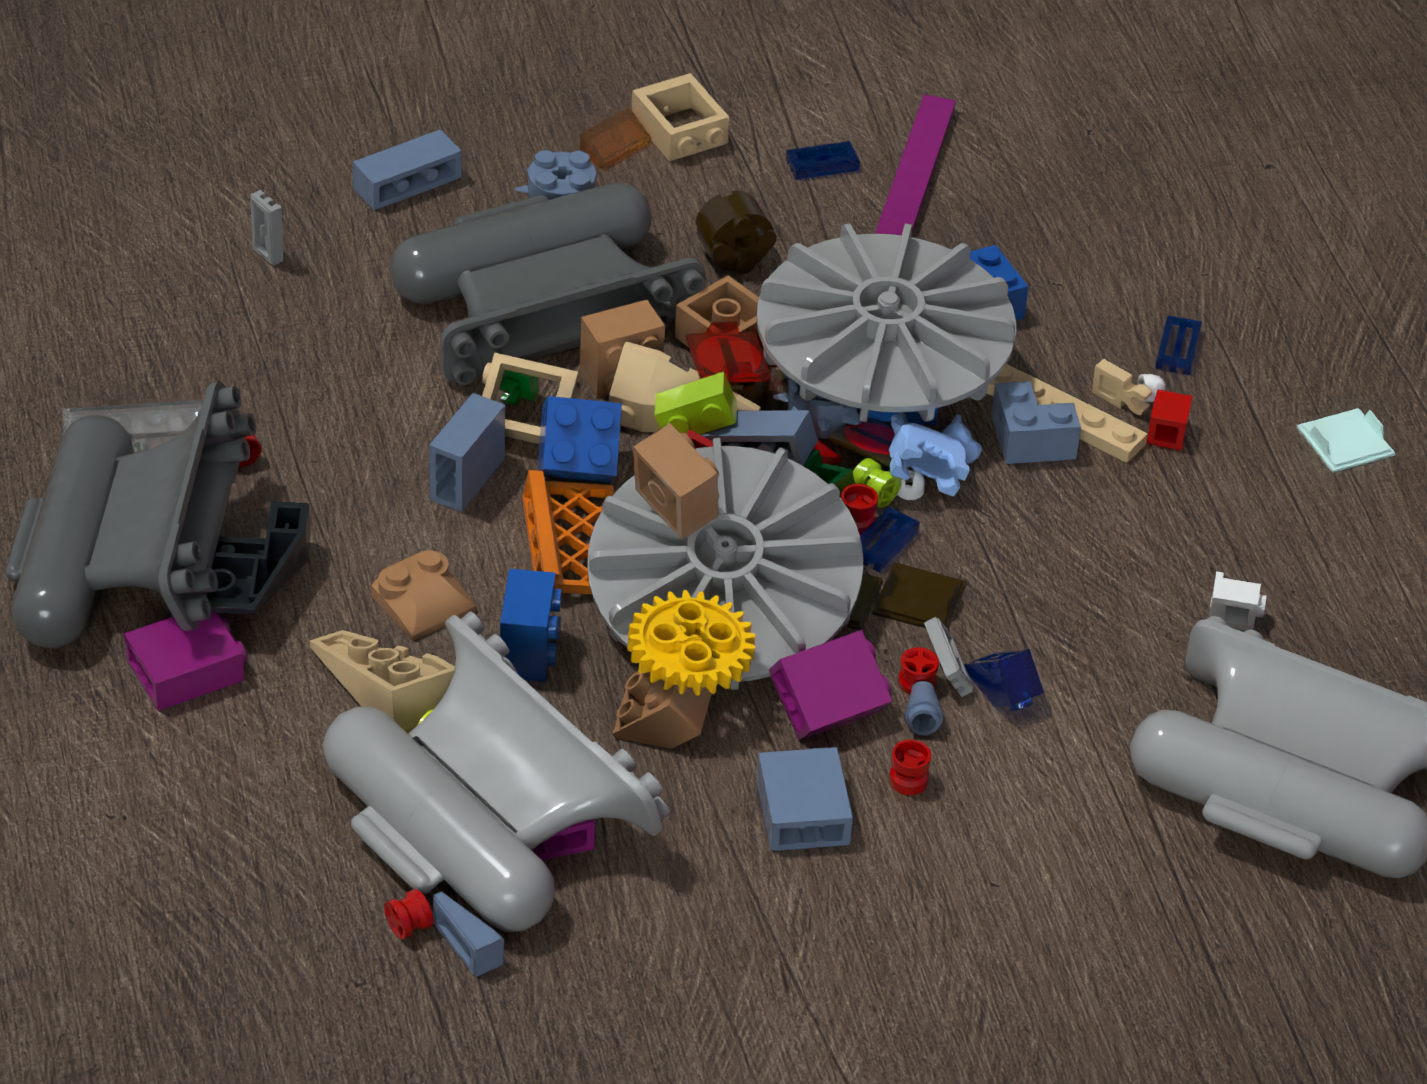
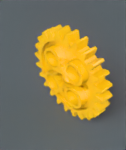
M683 590L682 598H677L670 591L667 594V601L654 596L652 606L643 603L641 613H634L633 623L629 625L627 651L632 652L631 662L639 663L638 672L640 674L651 672L649 682L654 683L660 679L664 680V690H668L674 684L678 685L679 694L682 695L687 687L692 688L696 696L700 695L701 687H706L712 694H715L717 684L729 689L731 679L740 682L743 672H749L756 647L754 645L756 635L751 633L752 623L743 622V611L731 613L733 603L729 602L723 606L719 605V596L717 595L708 601L704 600L703 591H700L696 598H691L687 590Z

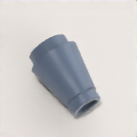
M919 681L912 686L904 719L907 726L914 733L930 735L942 724L944 716L934 686L930 682Z

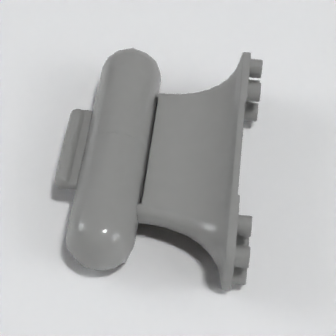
M473 612L467 613L461 619L452 615L445 621V627L456 654L455 670L447 691L432 712L407 734L385 712L372 706L355 707L339 714L326 729L323 742L324 760L329 769L368 806L351 820L352 830L412 889H418L422 894H427L444 880L491 926L503 932L524 931L538 924L552 908L555 891L554 876L545 863L532 852L534 848L551 836L574 824L597 818H617L628 821L649 835L655 836L663 830L661 820L670 814V810L658 796L663 792V788L658 780L649 772L638 779L632 773L637 768V765L624 749H620L611 756L598 743L588 739L517 674L512 663L504 657L509 653V649L497 634H493L487 640L480 635L485 628Z
M1210 616L1208 619L1198 621L1190 633L1185 663L1188 672L1194 678L1217 687L1218 702L1213 721L1210 723L1177 710H1160L1148 715L1137 726L1130 743L1131 761L1136 773L1153 786L1203 805L1202 813L1207 821L1301 859H1311L1319 851L1382 877L1403 878L1416 873L1427 862V813L1414 802L1391 793L1406 777L1416 771L1427 769V702L1409 695L1399 694L1276 647L1275 644L1265 641L1257 631L1246 630L1242 632L1231 628L1225 620L1218 616Z

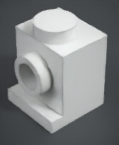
M1216 571L1209 617L1218 616L1225 620L1229 627L1234 629L1253 630L1255 618H1263L1267 595L1260 594L1261 584L1223 578L1224 573Z

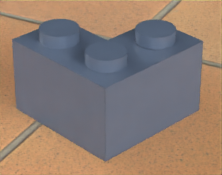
M1030 381L995 383L991 418L1005 464L1072 460L1077 458L1081 425L1074 403L1038 405Z

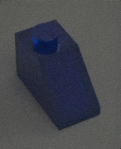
M1030 649L995 652L964 664L969 677L994 707L1009 706L1010 711H1016L1032 705L1031 698L1044 693Z

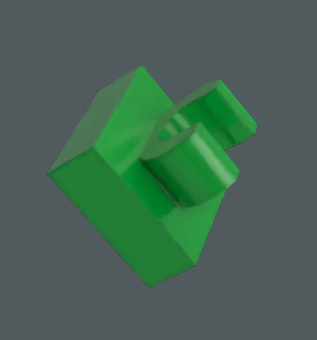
M504 370L499 387L500 391L505 392L501 397V402L515 406L520 397L533 401L540 391L538 377Z

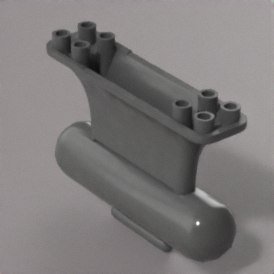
M609 183L549 199L544 195H538L460 216L455 219L452 226L410 236L397 245L392 254L389 267L394 288L400 295L414 304H433L463 295L468 309V318L448 325L442 332L440 339L442 373L446 379L451 382H457L459 385L470 384L476 377L483 376L484 368L487 363H492L494 353L531 361L580 347L581 317L648 300L664 323L665 328H667L672 322L676 321V305L705 289L706 280L705 267L698 259L685 258L660 266L649 267L634 261L623 252L631 250L645 240L652 222V214L647 198L641 191L629 183Z
M221 381L209 384L202 408L186 430L164 444L134 453L131 434L118 421L110 417L88 415L72 422L62 435L44 497L31 498L25 503L5 570L6 577L9 580H19L11 608L16 630L27 641L35 646L56 649L75 642L87 627L96 591L107 588L142 587L160 593L178 625L185 631L195 630L199 627L200 621L210 619L211 606L206 596L207 593L216 592L218 589L216 573L211 569L239 463L250 458V448L245 437L255 435L256 423L251 413L241 415L238 410L241 407L242 401L240 391L236 386L226 387Z

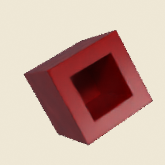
M1157 389L1146 444L1182 451L1193 396Z

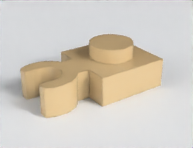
M1105 359L1095 365L1091 393L1118 408L1127 404L1132 412L1142 415L1150 408V405L1144 402V400L1152 395V390L1143 384L1135 385L1131 383L1132 374Z

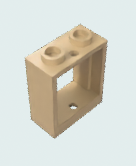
M691 73L632 90L631 117L668 161L728 144L729 116ZM692 108L701 120L673 128L664 116Z
M494 353L492 363H487L484 368L482 382L485 384L482 396L496 401L504 370L560 382L556 397L579 399L584 381L578 371ZM505 419L506 437L540 444L541 427Z

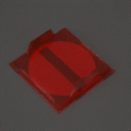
M737 321L712 322L705 333L686 334V340L699 379L724 372L729 383L766 382L772 380L756 333L739 332Z

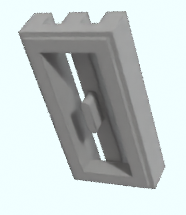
M259 190L250 194L253 250L271 265L275 266L284 261L282 208L278 204L273 205V200L270 197L265 198V193Z
M934 617L924 624L945 676L951 681L953 687L957 689L959 695L964 697L973 692L974 687L954 638L939 618Z

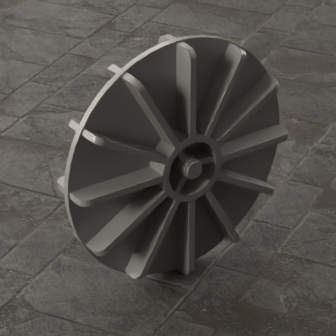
M850 223L843 224L839 238L826 240L808 248L800 243L792 245L788 249L787 260L778 266L768 279L764 280L757 306V328L764 346L763 356L768 364L777 365L789 378L800 385L799 395L805 401H811L819 395L846 406L860 408L859 421L862 422L868 421L870 410L880 412L918 411L924 422L932 421L935 408L950 405L967 397L981 400L987 394L988 384L1001 373L1010 360L1015 344L1016 318L1012 304L1007 296L1008 284L1001 277L993 278L981 266L970 260L971 247L965 243H960L951 250L933 242L911 237L912 224L906 223L902 236L892 234L857 235Z
M713 438V447L697 448L695 450L704 459L709 458L718 469V492L720 496L718 499V517L681 540L635 490L634 475L613 496L606 497L602 504V511L595 523L588 549L589 585L594 603L600 616L608 626L611 637L614 641H620L626 647L628 646L629 625L633 623L634 613H641L643 603L652 606L654 596L667 601V594L670 591L677 598H682L683 590H687L691 598H696L697 594L703 591L704 600L710 601L712 597L717 595L719 596V605L723 606L729 602L733 603L731 613L743 611V622H751V633L756 635L754 659L751 661L749 672H743L740 682L770 677L769 669L779 659L829 642L842 628L847 626L861 589L863 550L856 523L840 498V490L835 484H827L809 469L788 459V450L779 448L774 454L748 447L721 446V439ZM731 679L730 689L738 690L739 682Z

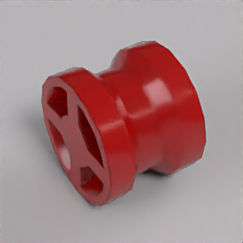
M922 647L906 650L900 659L901 670L898 677L900 688L910 695L912 686L915 683L927 681L935 689L937 685L936 674L939 668L937 655L931 650Z
M418 889L408 891L405 898L401 900L391 899L384 904L387 922L393 933L400 940L410 937L413 930L417 928L425 930L434 923L430 905Z

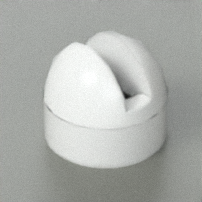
M1140 374L1138 377L1137 385L1143 384L1152 390V395L1144 400V402H1154L1157 389L1165 391L1166 384L1161 377L1154 374Z
M906 468L910 472V477L908 480L901 479V486L897 495L906 500H916L924 494V476L918 471Z

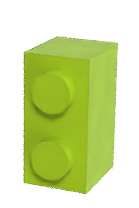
M721 372L657 393L654 416L660 429L671 423L680 434H687L690 429L701 435L735 424L737 400L725 373Z

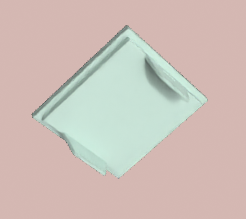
M1357 408L1302 423L1296 427L1332 473L1395 456L1393 449L1384 440L1383 425L1371 410L1364 415Z

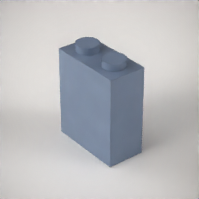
M472 393L429 445L431 501L463 512L505 460V404Z
M837 747L758 753L756 781L770 851L850 845L853 817Z

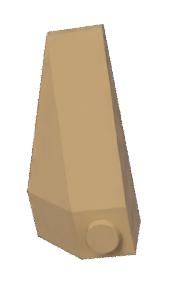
M625 342L609 394V402L622 403L620 426L641 432H657L660 430V427L654 416L656 394L699 380L701 373L692 368L688 372L669 362L670 356L659 350ZM733 392L737 400V411H761L760 406Z
M345 630L310 640V648L361 707L372 706L385 712L406 733L412 731L426 712L434 709L440 702L451 683L455 666L438 656L427 653L422 656V659L409 655V648L397 646L394 649L381 648L377 639Z

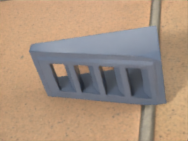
M443 892L435 894L433 898L434 925L470 972L477 977L501 966L504 960V939L491 927Z

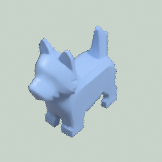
M904 412L892 415L891 425L895 436L889 448L890 457L892 458L890 462L891 475L908 480L910 472L906 468L912 467L914 471H918L929 478H935L939 492L954 497L960 489L958 479L965 480L970 471L969 466L966 464L973 463L982 451V446L972 439L969 429L962 423L961 416L956 414L952 423L940 433L916 423H909Z

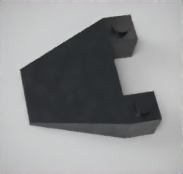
M271 501L266 539L219 536L211 568L216 573L218 589L216 592L207 593L206 596L210 602L211 613L255 615L307 563L311 537L309 503Z

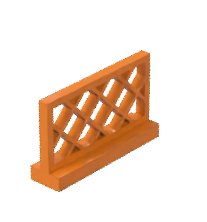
M529 470L522 501L533 571L556 573L555 588L562 589V593L592 594L589 585L588 568L579 563L585 557L588 558L589 544H585L575 535L582 531L591 537L594 526L591 524L598 519L602 506H596L587 498L597 497L606 499L608 496H613V485L545 481L543 471ZM550 494L563 495L569 501L562 505L553 499ZM579 506L589 515L582 519L571 510ZM562 517L572 524L573 527L566 531L556 524L555 521ZM566 543L578 552L573 556H569L560 550L559 547ZM570 569L582 577V579H563V573Z

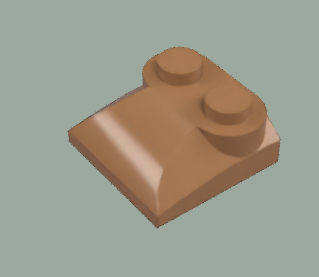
M422 551L384 568L371 585V596L412 641L445 627V621L452 615L461 619L469 612H477V605L449 572L447 557L438 551Z

